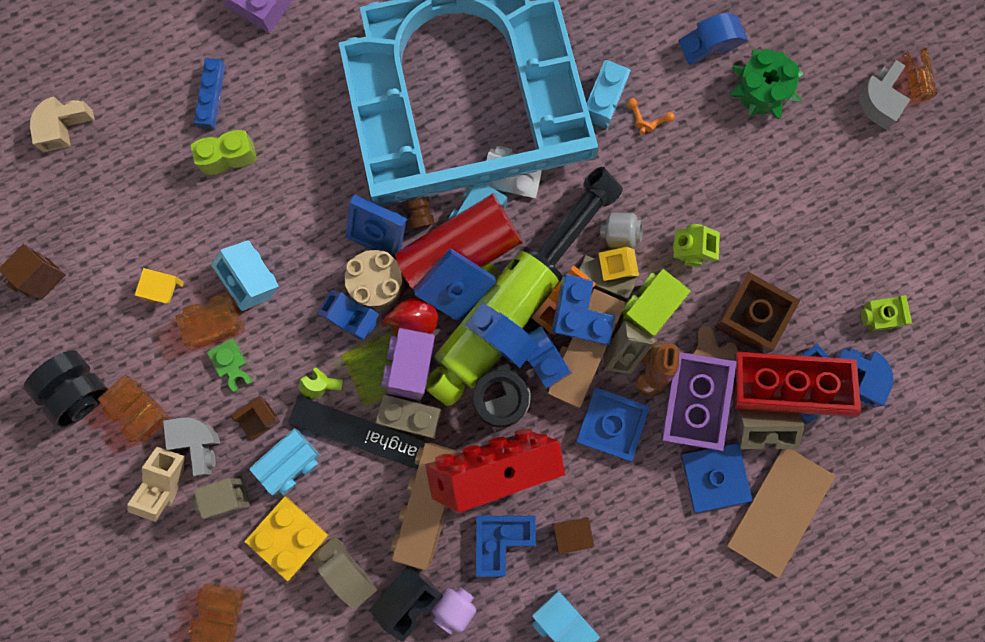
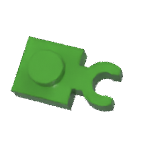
M232 338L207 352L219 376L223 378L229 375L228 385L233 392L239 391L236 386L238 378H244L247 385L252 384L251 377L240 369L247 362L235 339Z

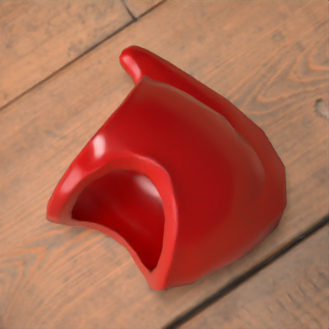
M418 297L407 298L396 305L392 312L385 315L380 325L383 327L390 326L396 336L398 335L399 328L432 334L437 325L438 314L435 307Z

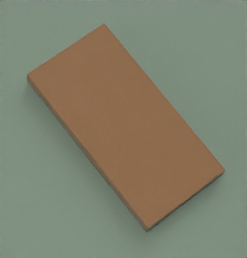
M780 449L754 494L753 501L749 503L728 540L726 547L776 578H780L836 476L792 449Z

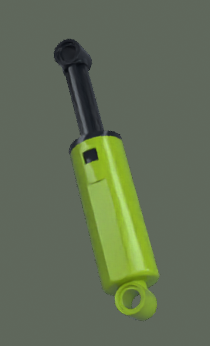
M605 167L596 168L586 177L583 183L585 192L537 252L529 247L522 246L497 277L496 283L477 302L437 352L435 360L440 366L428 374L425 390L443 405L450 406L457 402L463 394L465 386L474 389L477 382L491 370L502 356L489 343L465 326L480 305L484 302L498 313L504 314L523 329L562 280L561 273L555 267L556 263L602 206L612 204L619 198L623 187Z

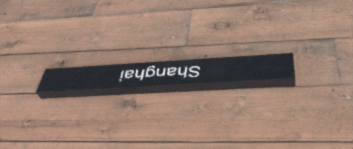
M299 395L288 421L290 424L417 470L419 465L415 464L417 452L420 447L424 448L425 443H429ZM508 496L499 499L506 502Z

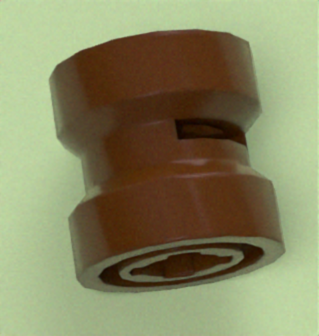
M429 196L401 202L403 211L407 213V216L410 215V218L406 221L407 230L435 224L434 217L429 212V206L431 205Z

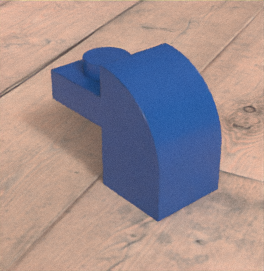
M731 13L718 14L697 23V29L678 40L686 61L690 65L698 63L714 52L728 53L749 41L739 17Z
M330 290L316 313L360 340H363L366 335L373 331L379 315L371 308L359 305L343 293L335 290Z
M484 302L465 325L469 330L489 343L499 354L519 368L538 345L516 323L501 312L498 313Z
M542 325L529 333L538 345L527 360L531 363L544 386L549 389L572 374Z
M852 348L835 352L833 358L856 359L860 401L874 408L884 406L893 386V372L888 361L876 351L866 354L865 358L862 357L863 354Z

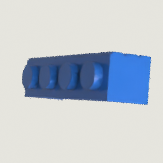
M204 59L194 120L198 128L215 130L225 64L221 59Z

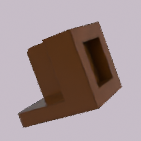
M258 396L230 416L234 422L240 424L248 438L252 441L281 422L266 399Z
M589 517L552 523L558 554L594 547Z

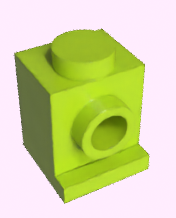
M906 295L872 300L863 304L864 309L861 310V320L865 326L867 325L868 332L902 328L912 324ZM884 308L887 309L888 317L884 315Z

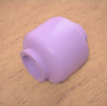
M461 587L457 591L450 588L445 589L442 593L443 597L432 608V613L435 616L433 621L451 635L454 631L461 633L476 614V608L471 603L474 597Z

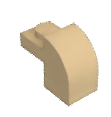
M54 96L42 101L33 111L30 120L33 145L42 152L71 147L67 126L93 121V110L84 101L72 100L63 105Z
M160 447L155 448L142 467V484L127 504L129 513L156 522L166 505L171 506L184 473L183 455Z

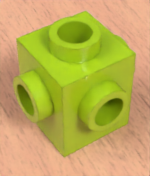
M689 224L685 229L675 230L673 243L674 258L684 261L686 266L691 267L702 266V262L719 260L720 232L701 224Z

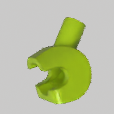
M314 368L312 370L314 373L311 375L314 380L304 376L300 379L298 385L300 392L305 398L315 400L320 398L326 389L341 391L343 379L328 378L321 370Z

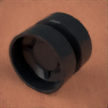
M75 350L60 353L44 362L30 374L23 386L36 405H44L42 410L44 415L57 429L66 428L82 420L99 406L109 393V389L95 373H89L90 366Z

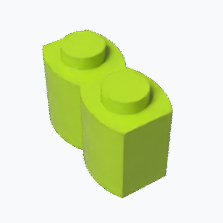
M243 130L229 131L219 138H202L190 145L194 163L203 174H218L224 172L229 167H245L257 160L253 141L247 132Z

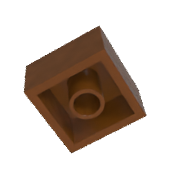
M748 272L740 279L714 327L752 349L768 354L774 351L800 300Z

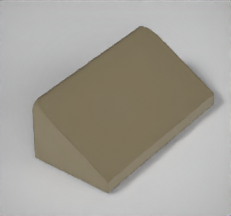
M587 255L579 269L596 283L593 289L626 303L638 278L625 277L604 281L600 261Z
M624 321L610 341V345L605 349L603 355L604 370L631 374L655 343L654 338L630 322Z

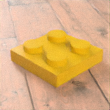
M285 496L244 542L284 579L290 581L329 535Z

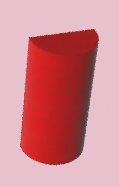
M492 193L397 251L395 257L406 281L414 289L450 248L482 268L519 246L523 241L496 195Z
M749 352L735 353L734 361H737L732 389V405L734 409L855 418L861 413L856 359Z

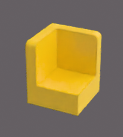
M623 247L599 253L604 281L639 276L633 248Z
M143 268L135 296L152 303L156 301L169 304L175 285L182 287L184 281L173 275Z

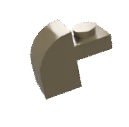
M334 536L312 555L319 566L318 572L337 596L355 610L377 591L367 573L353 561L337 537Z

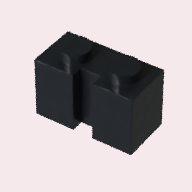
M407 565L369 611L384 631L399 641L404 642L419 625L416 621L418 616L422 612L428 614L443 595L424 574L413 566Z

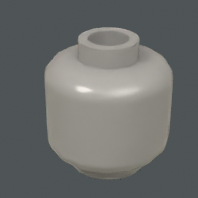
M610 213L607 221L601 223V239H606V243L611 249L623 247L634 249L637 242H642L643 222L638 220L634 213Z

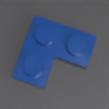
M568 274L562 275L551 333L610 345L615 316L588 310L594 281Z
M476 515V576L506 577V546H536V516Z

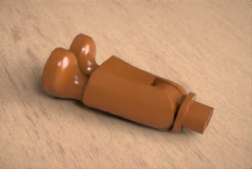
M655 342L643 357L641 362L646 365L645 371L640 373L635 381L637 389L642 394L647 396L657 395L667 387L676 375L680 359V353L676 345Z

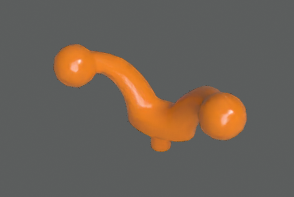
M634 98L627 100V107L632 109L634 113L635 126L640 129L639 133L642 135L645 131L652 132L654 128L665 121L671 123L675 119L674 113L667 112L664 116L651 122L644 121L637 107V100Z

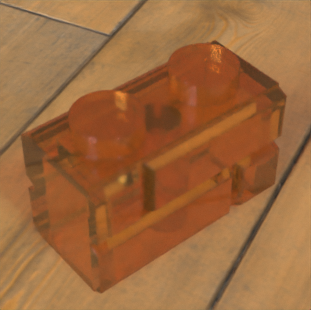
M226 294L214 296L209 299V304L203 306L192 304L182 309L183 313L175 315L184 346L187 349L193 351L246 332L238 305L231 296L227 297Z

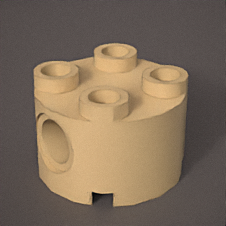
M379 250L365 251L347 263L345 286L356 303L371 308L375 312L385 311L395 306L405 289L404 276L397 261L388 252Z

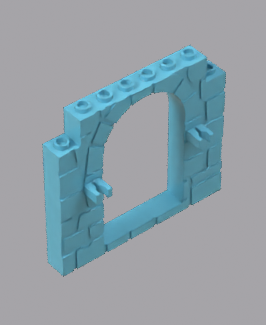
M391 0L382 3L373 2L367 6L360 7L366 37H352L346 41L339 42L370 194L373 203L378 206L574 164L580 161L592 160L597 157L598 144L559 0ZM465 12L487 19L504 35L513 58L536 150L426 174L402 70L403 51L412 33L425 22L433 19L435 16Z

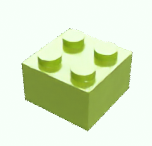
M664 269L658 275L652 272L638 290V293L641 294L640 298L634 295L625 305L621 313L624 318L620 324L622 325L624 321L630 322L651 337H654L691 290Z

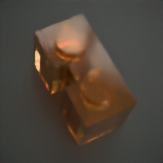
M123 375L98 399L104 406L102 409L104 414L113 421L119 419L124 427L121 431L133 442L136 440L147 442L164 425L163 421L171 419L168 413L133 377Z
M214 582L204 584L203 588L199 589L195 602L196 606L199 607L198 609H200L198 619L193 618L189 627L188 635L192 637L191 642H234L246 589Z

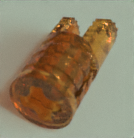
M928 48L921 49L920 53L921 62H923L924 66L914 69L912 68V56L909 52L902 54L906 77L910 87L911 101L929 100L938 94L935 88Z

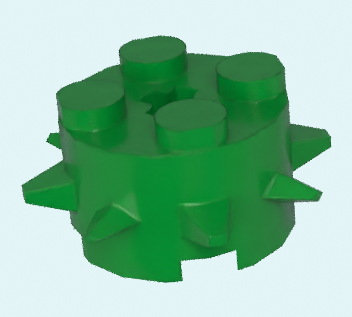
M753 49L751 59L745 67L735 65L732 67V70L739 77L736 88L730 92L731 97L741 99L743 106L749 109V116H753L755 113L762 115L771 113L776 119H780L782 117V108L787 101L801 102L802 100L795 91L799 78L803 76V72L799 70L798 64L787 57L783 51L776 52L769 49L758 51Z

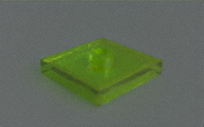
M393 331L341 354L364 407L382 400L383 395L386 394V388H382L381 384L385 366L392 363V360L387 359L391 336H396Z

